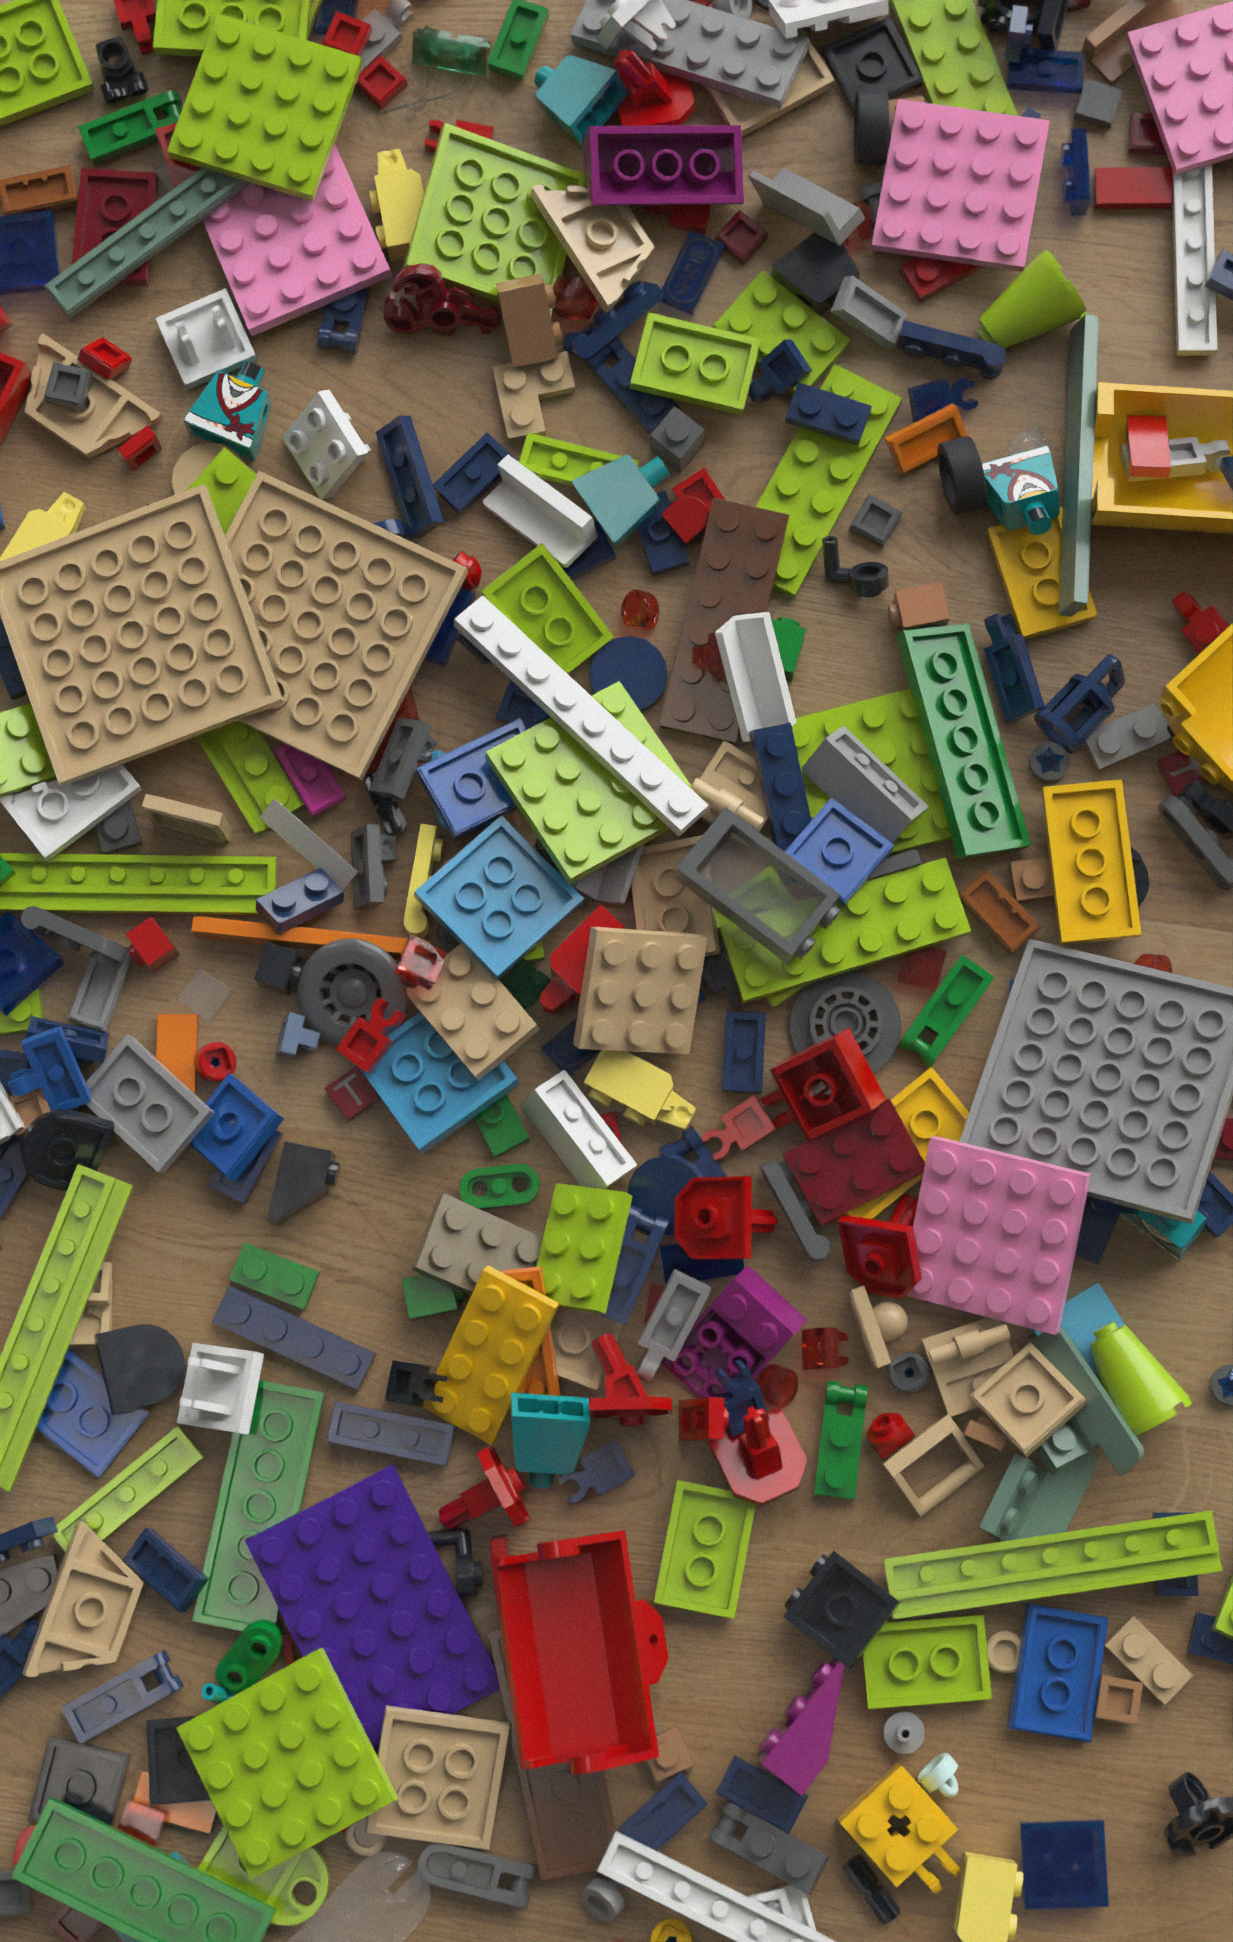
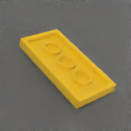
M1122 779L1043 787L1041 793L1060 945L1140 937L1142 934Z
M932 1067L891 1099L924 1162H926L931 1137L938 1136L960 1141L969 1111ZM923 1173L844 1215L874 1219L922 1179Z
M489 1265L486 1266L479 1277L436 1371V1374L448 1376L447 1382L439 1381L434 1388L436 1396L444 1397L443 1403L424 1400L422 1408L492 1445L497 1439L511 1409V1393L519 1392L560 1303Z

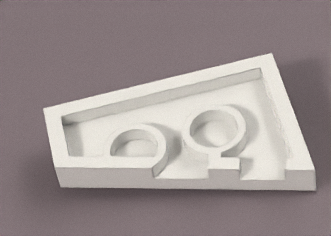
M769 0V15L785 39L796 37L797 28L812 27V30L816 32L828 29L827 24H829L830 20L837 19L839 22L853 23L888 14V0Z
M121 764L63 787L58 784L57 780L49 783L45 781L32 786L30 790L16 795L8 794L0 797V802L48 862L142 791V789L124 765Z

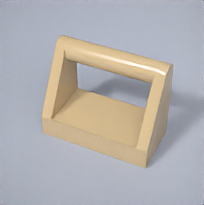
M948 1414L944 1415L880 1464L920 1517L985 1468ZM950 1435L968 1461L921 1497L917 1498L900 1472L946 1436Z

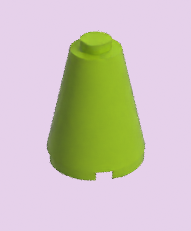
M1047 249L1039 253L978 318L981 327L976 329L981 340L998 344L1006 349L1078 320L1084 314H1087L1086 306L1070 279L1067 280L1060 271L1062 267Z
M1112 1321L1093 1332L1096 1339L1089 1344L1100 1382L1136 1436L1177 1415L1174 1408L1181 1401L1185 1408L1192 1404L1188 1394L1126 1324L1117 1327L1115 1321Z

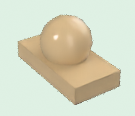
M865 1286L851 1290L847 1296L872 1368L876 1370L891 1364L884 1341H895L903 1336L908 1326L906 1312L900 1305L890 1301L881 1302L872 1309Z

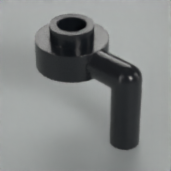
M827 536L822 539L825 577L828 581L850 584L851 590L859 593L862 597L878 596L889 586V575L886 565L878 562H864L852 568L840 567L837 537Z
M464 1527L427 1531L435 1547L455 1545L459 1596L477 1595V1587L484 1586L483 1568L481 1561L474 1562L470 1531Z

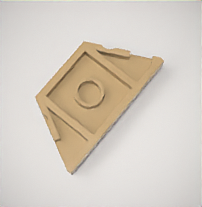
M544 185L532 187L530 196L604 312L610 311L652 256L654 245L628 206H592L588 190L583 186H567L566 191H547L544 189Z
M44 333L39 336L38 358L36 366H33L31 376L32 389L27 397L25 414L42 428L86 458L91 459L132 438L147 425L151 428L162 421L163 417L160 412L113 380H106L77 360L78 356ZM53 362L91 370L93 377L83 411L45 402L44 395Z
M77 1520L22 1672L25 1676L36 1677L38 1674L56 1670L69 1671L80 1669L82 1666L89 1664L102 1665L116 1662L144 1582L83 1521Z

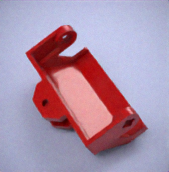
M625 1530L537 1543L538 1552L490 1559L520 1770L569 1762L570 1774L575 1775L659 1758L649 1685L658 1683L669 1660L663 1618L645 1599L636 1600Z

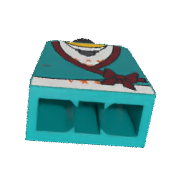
M245 361L237 378L222 371L217 372L183 420L188 433L208 442L224 444L235 450L239 455L255 461L271 409V400L268 392L259 387L265 370L253 362Z
M1048 445L982 463L987 487V506L1004 528L1015 530L1027 526L1033 535H1041L1047 532L1052 525L1050 519H1054L1059 515V491Z
M1126 1206L1122 1208L1119 1214L1178 1261L1183 1258L1203 1232L1206 1218L1198 1211L1196 1212L1193 1224Z

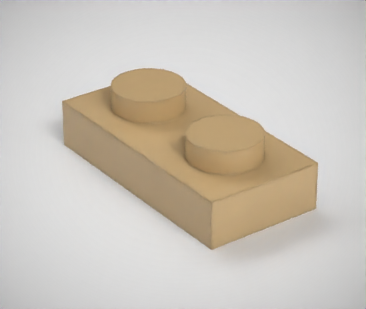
M1133 1615L1105 1642V1647L1163 1705H1166L1194 1676Z

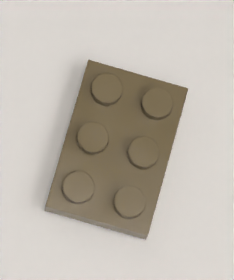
M442 1193L437 1197L411 1270L471 1296L483 1269L488 1265L500 1272L509 1269L536 1267L543 1237Z

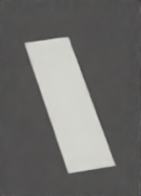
M275 798L260 816L263 822L317 869L322 868L342 890L357 874L358 871Z

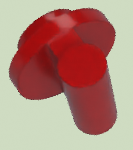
M884 1413L877 1416L867 1431L869 1441L882 1460L915 1437V1434L904 1418L898 1413Z

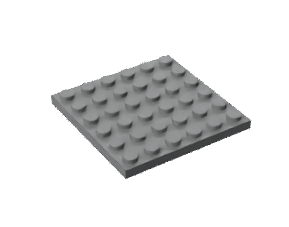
M1028 939L959 1142L1091 1174L1087 1192L1089 1197L1193 1224L1233 1098V988Z

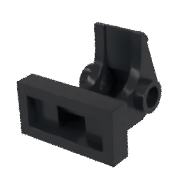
M977 0L976 6L982 7L980 20L983 24L987 25L988 29L997 33H1006L1009 31L1013 5H1035V13L1027 14L1026 23L1033 24L1032 33L1037 34L1042 52L1057 53L1070 0Z

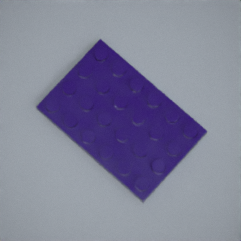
M394 1464L245 1540L302 1656L305 1657L319 1648L324 1649L376 1754L379 1749L386 1705L453 1714L500 1689L496 1667Z

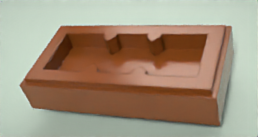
M67 165L0 180V201L5 220L8 221L77 206L78 191L72 166Z
M988 869L959 893L961 903L1010 955L1041 928Z

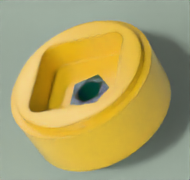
M666 1919L655 1926L651 1933L650 1942H694L692 1933L683 1922L677 1919Z

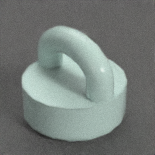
M941 1753L921 1770L918 1775V1783L927 1793L938 1789L944 1796L953 1798L958 1793V1783L953 1775L958 1764L949 1753Z

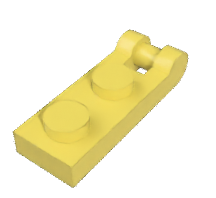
M427 824L420 825L404 915V926L409 937L419 940L425 939L428 936L430 925L425 916L426 909L414 897V892L432 877L434 861L441 862L444 849V839L438 838L437 826Z

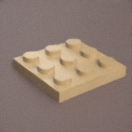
M591 927L573 1045L579 1049L689 1054L708 938L702 934Z
M386 1705L377 1756L399 1799L367 1816L366 1833L489 1850L510 1729L509 1722Z

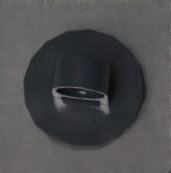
M1185 1772L1169 1784L1170 1796L1179 1812V1815L1164 1830V1838L1172 1854L1176 1856L1197 1855L1194 1850L1196 1846L1208 1843L1212 1850L1233 1838V1797L1211 1799L1204 1784L1190 1772Z

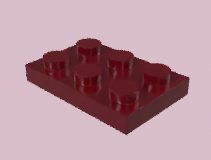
M81 168L72 264L157 202L159 183L157 172ZM151 259L117 284L149 286Z
M890 1098L883 1101L873 1111L812 1140H808L782 1155L820 1227L924 1172L925 1167L924 1160Z

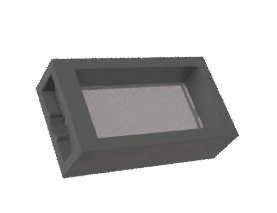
M727 807L676 867L675 879L787 965L796 956L802 960L816 942L812 938L814 933L820 926L827 929L841 911L836 907L839 902L840 893Z

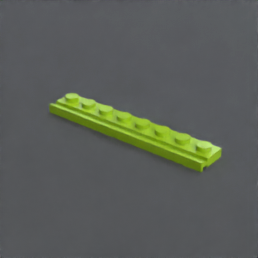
M235 721L196 736L257 837L263 831L270 828L260 819V816L274 798L293 815L306 808L259 731Z
M0 853L2 858L16 872L12 878L0 887V912L22 913L27 907L36 906L50 913L261 916L256 911V899L277 889L278 860L276 857L57 854L47 862L42 854Z
M79 1164L76 1167L0 1355V1488L9 1492L14 1487L134 1188V1185Z
M1212 1510L884 1559L889 1594L900 1602V1605L892 1614L893 1619L1223 1571Z

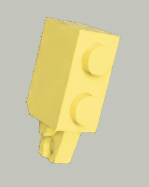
M392 149L390 151L378 152V175L374 176L376 190L369 191L373 214L381 213L383 225L376 226L378 242L381 249H388L390 262L406 259L424 194L421 175L413 169L407 170L400 149Z
M63 492L47 512L41 509L29 511L1 555L0 561L76 533L86 509L84 503Z
M601 1050L584 1081V1088L590 1090L587 1095L590 1099L605 1107H609L611 1102L625 1109L624 1117L641 1126H644L646 1121L653 1125L658 1121L685 1131L696 1111L693 1105L673 1091L674 1085L669 1073L627 1051Z
M963 1852L953 1929L963 1942L1014 1941L1017 1915L1011 1914L1013 1897L1020 1898L1023 1883V1872L1017 1871L1018 1864L1015 1861Z

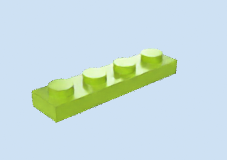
M180 1426L175 1427L56 1525L58 1532L52 1534L66 1552L77 1520L86 1523L102 1541L106 1540L205 1457Z

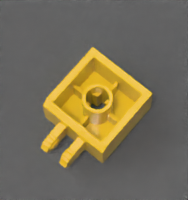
M899 1762L895 1763L837 1817L840 1824L896 1887L915 1871L928 1887L937 1894L942 1889L940 1881L922 1865L933 1853L941 1860V1865L949 1873L956 1876L961 1871L960 1867L941 1847L958 1831V1828ZM894 1814L899 1819L904 1815L907 1816L908 1821L904 1823L907 1827L902 1833L898 1831L889 1833L887 1831L892 1826L888 1820Z

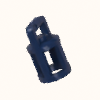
M1109 654L1088 676L1078 673L1074 674L1045 708L1040 709L1034 715L1035 723L1051 742L1060 744L1066 749L1067 753L1074 754L1101 723L1113 714L1115 707L1111 699L1125 684V675L1121 661L1112 654ZM1108 674L1110 681L1104 685L1101 681ZM1082 703L1085 707L1067 724L1064 720Z

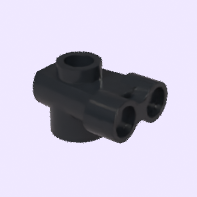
M122 37L108 39L95 45L104 80L100 88L106 104L117 103L127 97L139 96L149 90L143 72H137ZM114 57L122 60L118 65L108 64L109 60Z

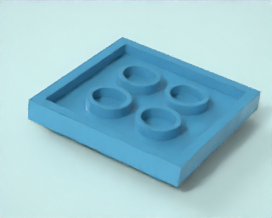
M502 815L414 892V897L496 981L581 906L584 898L568 884Z
M421 1011L387 1035L394 1042L371 1074L360 1068L421 1154H424L520 1085L518 1079L504 1060L478 1081Z

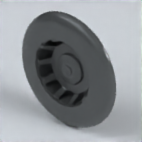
M340 939L322 946L307 960L299 977L297 993L302 1015L305 1016L306 1022L313 1031L321 1033V1038L336 1046L340 1044L360 1015L366 1014V1020L370 1021L372 1018L371 1008L379 998L389 1002L383 1011L385 1020L391 1018L396 1010L402 1013L405 1011L407 989L399 966L385 950L365 940ZM347 964L349 968L343 970L340 965ZM357 965L365 967V970L358 968ZM329 973L336 975L333 981L327 978ZM371 973L375 975L378 981L375 980ZM325 988L330 989L329 997L325 996ZM379 988L381 989L382 997L379 996ZM332 1003L337 1012L334 1013L328 1004ZM342 1015L351 1016L350 1021L342 1019ZM394 1028V1029H389L388 1032L386 1033V1036L389 1035V1034H390L392 1031H394L396 1028Z
M849 971L813 982L801 991L793 1005L790 1017V1033L797 1053L850 1028L858 1045L864 1042L867 1046L861 1051L873 1073L881 1069L889 1061L899 1043L901 1017L893 996L879 981L866 974ZM842 995H850L853 998L843 999ZM831 998H834L836 1001L831 1005L825 1003L827 1000ZM858 999L863 1000L868 1006L864 1007L858 1002ZM818 1010L825 1012L822 1019L815 1017ZM869 1013H874L876 1021L870 1020ZM821 1026L824 1034L819 1037L815 1028ZM870 1029L876 1031L874 1039L868 1036Z

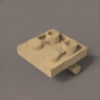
M724 740L700 779L696 778L691 786V789L708 804L707 812L699 819L711 826L727 807L760 833L768 821L756 760ZM732 833L729 838L750 849L751 846L736 834Z
M987 1317L921 1340L946 1414L950 1417L978 1408L971 1400L970 1395L1014 1356L1008 1341L1011 1340L1009 1330L1006 1324H1002V1321Z

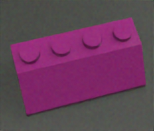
M741 125L589 126L582 135L583 172L592 206L730 205L744 203Z

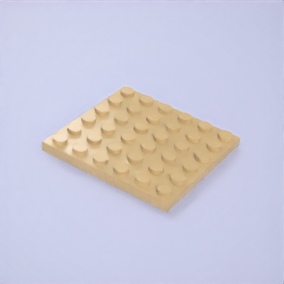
M258 471L225 535V539L284 703L237 721L362 781L462 586L468 570L456 562Z
M205 484L0 561V615L58 784L62 787L284 703Z

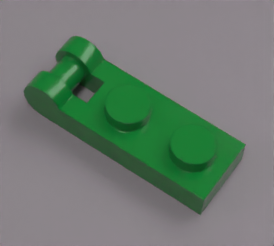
M170 90L78 126L93 165L158 141L155 129L178 122L182 105L178 92ZM161 112L167 114L168 118L157 121L156 114Z
M962 954L897 1046L906 1052L910 1049L922 1058L921 1063L930 1068L990 985L994 976ZM924 1028L938 1036L932 1045L919 1037Z
M827 1380L813 1494L855 1499L868 1385L855 1384L854 1388L840 1386L839 1381ZM837 1403L853 1404L851 1416L836 1414Z

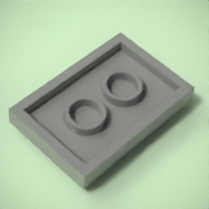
M126 1034L104 1060V1063L98 1067L86 1082L92 1098L91 1102L85 1105L99 1118L113 1121L115 1126L113 1131L150 1166L162 1174L167 1171L215 1114L209 1106L142 1044Z

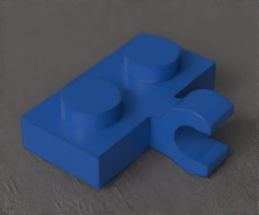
M61 1026L22 1040L21 1046L32 1069L25 1068L10 1074L11 1081H8V1085L14 1097L24 1095L41 1087L51 1111L69 1110L91 1102L92 1095Z

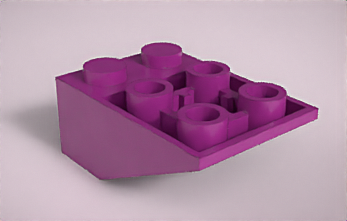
M748 1265L695 1321L675 1362L663 1357L661 1363L699 1398L717 1397L727 1392L716 1379L717 1369L721 1368L728 1378L731 1379L738 1371L735 1361L740 1359L750 1370V1381H752L808 1320Z
M835 1658L830 1664L824 1660L809 1678L813 1687L804 1698L800 1694L795 1696L783 1713L788 1718L779 1731L772 1727L758 1746L762 1752L759 1756L761 1764L801 1796L828 1762L844 1665Z

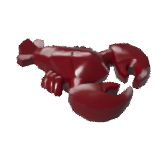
M424 263L409 265L401 270L393 281V292L389 294L384 303L383 316L386 325L397 333L411 334L432 325L434 326V334L454 335L456 325L479 326L482 333L489 334L491 329H496L500 322L499 308L491 306L486 310L480 309L474 302L469 301L471 295L468 292L465 293L464 290L457 287L451 290L445 288L441 272L434 265ZM405 287V295H415L419 311L417 312L412 303L403 296L399 299L401 307L395 306V294L393 292L398 293Z

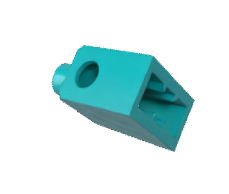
M572 55L565 57L555 70L549 66L541 67L534 79L535 85L539 87L536 98L547 115L581 147L582 135L588 127L603 126L629 94L616 70Z
M628 454L572 481V484L614 546L618 547L661 505V501L653 488L670 477L671 474L659 456L639 469Z
M511 1393L515 1469L519 1472H529L528 1482L533 1487L540 1489L548 1488L552 1485L554 1474L569 1475L574 1472L590 1427L589 1400L583 1397Z

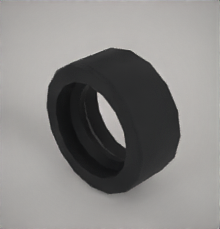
M859 90L856 92L854 108L855 164L884 165L887 161L889 141L888 92Z
M965 436L939 443L937 448L939 473L944 493L952 512L959 515L985 508L987 504L986 480L981 459L972 438Z

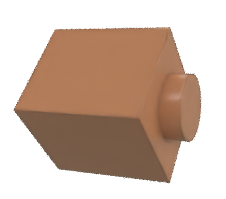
M942 581L896 590L893 604H888L892 628L898 627L899 633L905 630L948 626L950 617Z

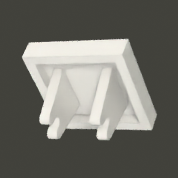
M616 0L607 10L608 13L599 22L603 29L596 37V40L607 50L622 34L626 33L647 50L653 52L657 45L652 40V37H655L660 42H664L667 38V34L661 25H664L671 31L675 28L676 23L661 0Z
M226 288L155 318L187 390L210 381L219 371L229 373L242 367L245 361H257L256 354Z
M329 389L317 392L282 436L285 444L321 500L331 498L358 465L364 461V458L371 453L368 444H363L351 425V417L348 413L342 411Z
M192 1343L190 1357H188L187 1362L188 1368L183 1393L179 1402L180 1408L177 1423L249 1435L264 1354L255 1351Z

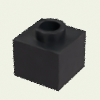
M267 942L254 980L260 987L290 995L292 986L298 987L299 977L304 967V964L300 963L302 958L297 951Z

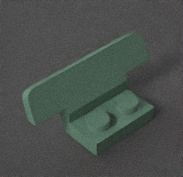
M1060 1327V1332L1056 1335L1042 1332L1030 1342L1083 1395L1087 1404L1036 1449L1037 1453L1050 1473L1053 1474L1086 1457L1100 1446L1120 1476L1128 1473L1143 1458L1144 1448L1133 1430L1129 1428L1120 1411L1067 1332L1062 1327Z
M1092 1452L1086 1457L1057 1471L1054 1475L1038 1467L1030 1459L1014 1453L979 1527L1001 1541L1066 1532L1098 1465L1097 1456Z

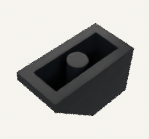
M284 1142L267 1216L268 1222L280 1225L327 1195L329 1185H336L340 1170V1163L335 1162L336 1155L332 1151Z

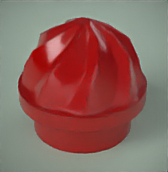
M463 551L459 552L452 561L466 567L468 570V574L459 590H472L480 584L482 574L480 564L475 556L471 555L469 557Z

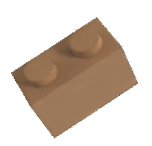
M541 274L495 283L513 368L557 359L556 346L563 345L559 322H551L549 309L556 307L552 285H544Z

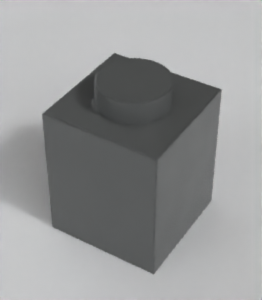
M674 406L651 433L650 451L659 456L661 460L680 474L704 446L705 429Z

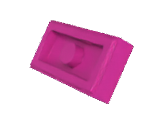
M282 744L274 749L276 756L313 819L347 800L326 763L286 744Z

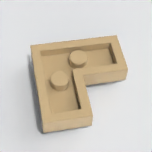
M567 351L558 353L557 359L514 368L512 363L492 367L509 444L524 441L527 432L546 436L539 400L576 392Z

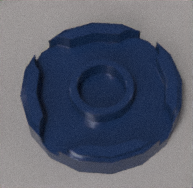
M633 636L615 638L604 644L594 656L590 669L591 686L594 694L620 681L641 713L655 706L663 696L668 679L666 661L659 649L647 640Z
M660 1155L652 1157L636 1168L629 1181L628 1194L633 1196L631 1206L634 1205L643 1209L642 1214L657 1219L658 1216L668 1219L669 1224L664 1235H674L676 1196L692 1178L704 1176L696 1165L682 1156Z

